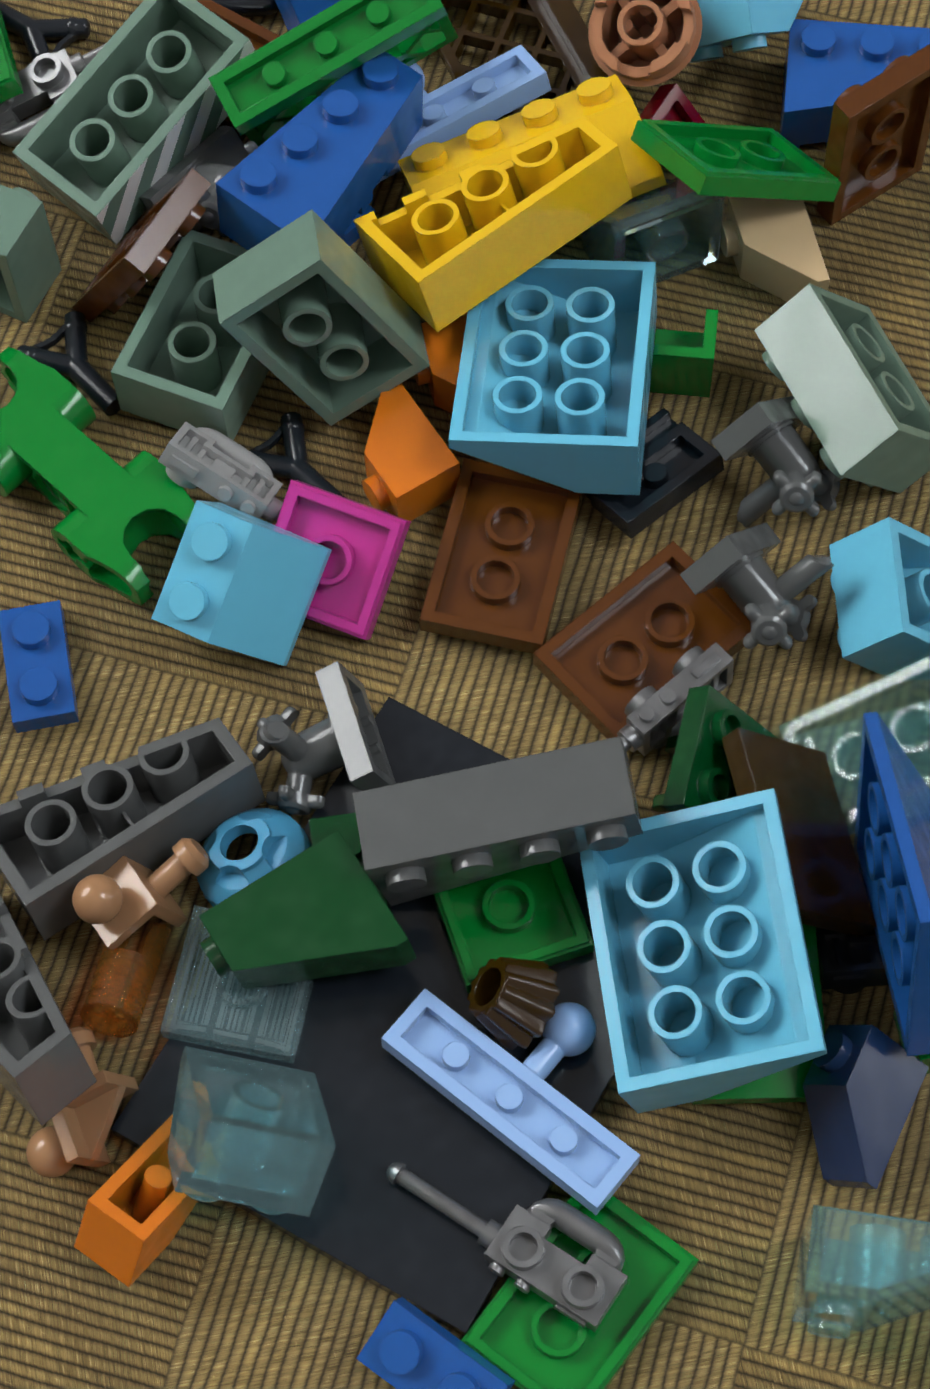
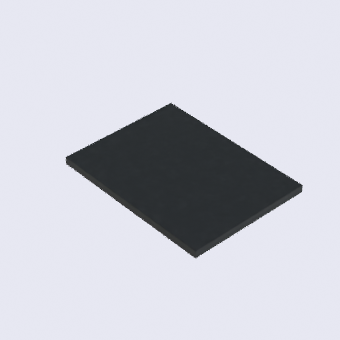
M388 697L375 717L396 784L510 760ZM345 766L325 795L324 806L321 809H316L311 819L355 812L353 793L360 792V790L350 782ZM308 822L304 830L311 841L310 827ZM580 852L561 858L593 940ZM429 895L395 906H391L387 901L388 908L409 939L417 957L416 959L403 966L309 980L290 1056L256 1045L271 986H265L262 989L249 1043L214 1037L231 972L221 978L207 1035L173 1032L138 1086L139 1090L133 1094L111 1129L115 1136L139 1149L173 1114L227 1153L223 1164L207 1189L394 1297L405 1298L427 1316L465 1336L477 1320L501 1277L494 1274L488 1268L490 1263L484 1258L487 1248L477 1242L479 1238L477 1235L397 1183L393 1185L389 1182L386 1174L388 1167L395 1162L406 1164V1169L485 1221L489 1222L493 1219L502 1226L517 1204L527 1210L534 1202L545 1199L554 1182L382 1047L381 1038L425 988L521 1063L526 1060L542 1041L543 1035L533 1038L526 1049L517 1046L514 1050L510 1051L495 1039L469 1011L470 1001L467 999L469 993L466 991L433 895ZM595 946L592 953L549 966V969L558 973L555 985L560 988V994L554 1002V1006L564 1002H574L584 1006L595 1020L596 1035L592 1045L584 1053L572 1057L564 1056L544 1080L591 1117L615 1077ZM215 968L212 971L198 1026L195 1025V1022L200 1007L201 999L203 996L205 984L202 987L193 1024L189 1025L193 1009L195 1006L196 998L193 1001L188 1023L184 1024L187 1015L186 1012L181 1020L180 1025L201 1027L210 991L212 988L214 976L216 973ZM236 979L232 998L230 1001L227 1017L223 1028L224 1032L234 1033L232 1032L236 1013L238 1010L241 994L243 991V986H241L230 1031H227V1027L239 985L238 979ZM298 981L296 984L281 1044L279 1039L294 982L291 983L277 1042H274L288 983H286L272 1040H269L283 985L279 984L265 1037L266 1041L285 1046L301 981ZM255 988L251 989L239 1034L237 1030L248 989L245 991L234 1034L243 1035Z

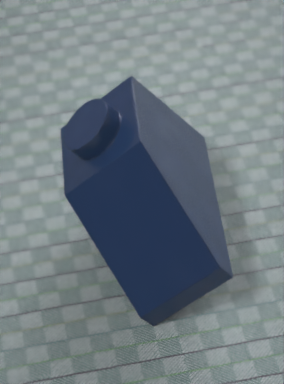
M829 1025L824 1035L827 1054L813 1059L802 1084L822 1176L832 1186L877 1189L929 1067L915 1056H907L902 1046L874 1025Z

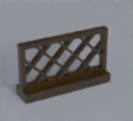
M441 0L445 9L456 7L468 10L461 27H454L459 38L452 41L454 42L453 46L451 47L450 44H447L437 50L453 80L475 69L474 67L462 65L459 62L465 45L491 51L487 62L522 45L539 64L563 69L565 75L559 89L551 87V91L537 99H553L570 92L571 87L576 90L582 82L590 78L609 77L598 66L592 55L588 40V27L572 0H513L511 6L490 0ZM479 13L505 19L498 37L472 31ZM516 22L540 29L541 34L535 47L509 41ZM547 45H549L552 51L546 50ZM520 109L513 110L495 121L518 113Z

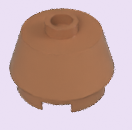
M595 0L594 2L595 6L588 28V40L592 55L598 66L608 76L616 74L622 84L646 87L665 82L687 66L699 46L702 35V14L697 0Z

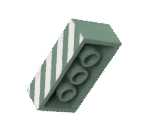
M143 0L16 146L12 153L34 182L117 245L147 210L139 197L211 135L228 116L208 78L254 52L255 49L249 38L197 0Z

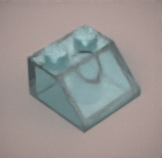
M679 178L665 179L666 185L630 199L583 232V248L590 260L656 262V283L718 260L725 197L698 195Z
M185 1046L180 1062L167 1152L174 1191L185 1193L192 1199L201 1202L222 1200L252 1206L256 1210L269 1215L290 1213L309 1217L336 1148L315 1073Z

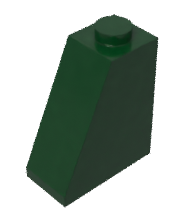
M339 830L199 915L210 934V937L200 942V945L220 977L232 971L244 989L403 966L417 958L409 939Z

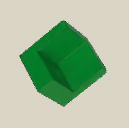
M706 309L704 333L656 329L650 392L710 397L718 310Z

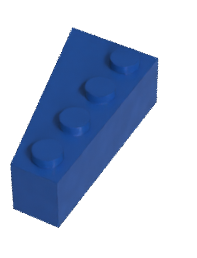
M795 19L788 33L785 55L780 134L798 148L800 145L825 142L827 147L833 105L841 93L853 85L859 84L862 86L880 75L896 58L903 55L909 57L929 45L930 28Z
M385 51L338 79L215 183L220 231L246 250H249L312 209L345 241V231L357 213H364L373 200V190L382 176L390 174L423 125V75Z

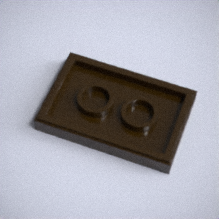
M739 727L723 737L722 744L737 796L774 788L776 791L802 924L855 936H861L877 927L825 752Z

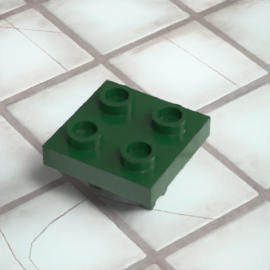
M711 685L689 688L679 735L669 737L666 743L665 751L669 754H674L666 791L663 794L654 796L652 810L669 813L737 797L722 738L738 727L770 737H777Z

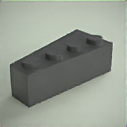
M216 718L139 746L138 755L113 764H106L103 759L80 768L82 775L47 788H44L41 782L16 791L17 799L0 805V874L45 941L80 919L73 908L72 894L78 882L86 876L103 874L122 856H126L155 871L174 854L172 846L181 838H192L200 843L208 838L223 821L239 812L254 809L265 802L266 799L253 763L220 718Z
M621 736L353 793L365 872L391 906L529 866L548 863L560 857L588 849L593 851L615 849L628 843V838L643 834L629 759Z
M0 894V1084L41 1125H44L96 1083L97 1080Z

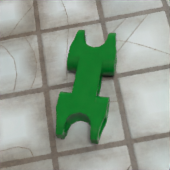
M7 347L0 353L1 373L8 380L10 387L16 394L7 406L0 409V495L7 497L25 480L28 481L66 516L51 529L55 542L66 556L93 581L112 589L128 600L142 606L154 593L149 588V578L144 574L142 567L137 561L132 558V554L141 542L153 536L171 535L181 540L195 503L182 486H179L168 477L166 466L158 462V459L147 451H141L122 468L82 432L96 420V415L81 392L54 368L38 362L17 349Z

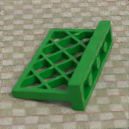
M340 0L208 79L235 129L240 135L245 134L250 141L255 142L259 147L338 79L386 51L407 66H411L459 37L441 0Z

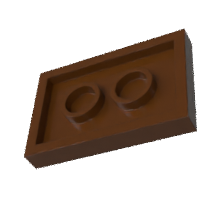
M930 44L909 57L903 55L896 58L886 67L883 73L862 86L856 84L847 88L834 102L824 168L836 176L841 185L834 202L818 201L817 204L818 213L831 226L922 169L930 133Z
M192 168L135 223L72 308L83 313L86 319L92 322L105 309L115 314L129 297L132 299L139 292L147 280L151 282L173 255L169 251L180 236L185 237L206 211V208L198 203V201L210 187L211 183Z
M464 459L420 615V630L532 654L545 644L583 493H576L499 465Z
M674 541L533 652V664L607 739L618 737L617 732L627 724V715L624 713V710L629 701L643 688L653 686L658 691L675 677L672 674L673 667L688 650L695 646H700L706 651L716 642L732 657L744 647L743 638L751 632V622L722 588L718 589L715 587L696 595L693 593L680 574L695 561Z

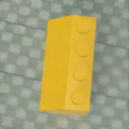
M616 74L609 77L590 78L582 82L576 90L553 99L532 101L524 106L521 112L498 121L487 120L479 122L470 127L463 135L442 143L431 142L416 148L410 156L398 161L409 194L424 188L429 196L460 182L458 172L478 163L481 166L503 163L511 159L510 149L583 116L618 145L633 198L666 185L664 173L659 162L631 140L636 123L641 118L632 97Z

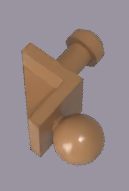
M181 838L172 846L174 854L155 871L126 856H122L103 874L86 876L78 882L72 894V904L76 914L85 922L92 924L107 948L112 950L121 945L152 916L179 928L188 918L170 892L189 875L199 876L209 867V856L196 840Z
M75 1027L70 1030L97 1082L52 1117L54 1126L41 1128L30 1138L26 1148L27 1161L32 1170L43 1177H60L70 1171L74 1164L101 1168L111 1163L105 1147L106 1138L122 1098L139 1090L135 1077L106 1070L99 1071L92 1052L97 1047V1042L93 1031L84 1027Z

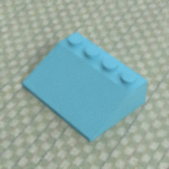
M543 259L467 312L448 438L449 448L576 493L640 495L657 319L656 262Z
M774 788L641 819L643 834L628 838L629 841L625 845L605 851L588 849L580 852L618 1094L637 1113L704 1100L827 1054L777 794Z

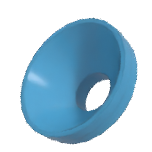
M254 808L239 812L223 821L206 839L203 848L209 856V867L201 875L197 876L198 883L205 898L214 907L312 846V843L305 830L291 816L280 810ZM249 833L258 835L257 845L249 856L240 860L226 858L227 849L235 838Z

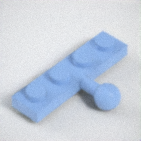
M519 45L440 88L427 93L424 90L425 76L423 70L417 63H414L409 67L423 75V125L400 159L410 156L416 148L424 144L445 142L465 134L470 127L479 122L495 121L513 110L523 108L532 100L552 90L547 72L522 45ZM398 162L390 174L382 176L380 181L401 171Z
M425 988L381 1038L382 1047L589 1211L597 1215L638 1165L640 1154L544 1081L564 1056L580 1055L592 1045L596 1035V1023L589 1010L574 1002H564L555 1005V1014L545 1024L542 1041L526 1060L521 1063Z

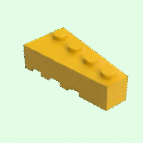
M582 116L510 149L511 159L503 163L481 166L478 163L458 172L460 182L428 196L424 188L401 198L404 205L403 208L377 219L374 211L353 220L373 270L436 332L448 326L633 198L618 145L585 117Z

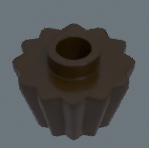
M507 957L490 959L486 966L479 969L477 977L471 982V992L467 997L470 1001L469 1011L506 1049L512 1051L517 1046L526 1049L533 1038L542 1036L546 1022L555 1014L554 1002L560 994V988L555 985L558 973L549 969V965L543 961Z

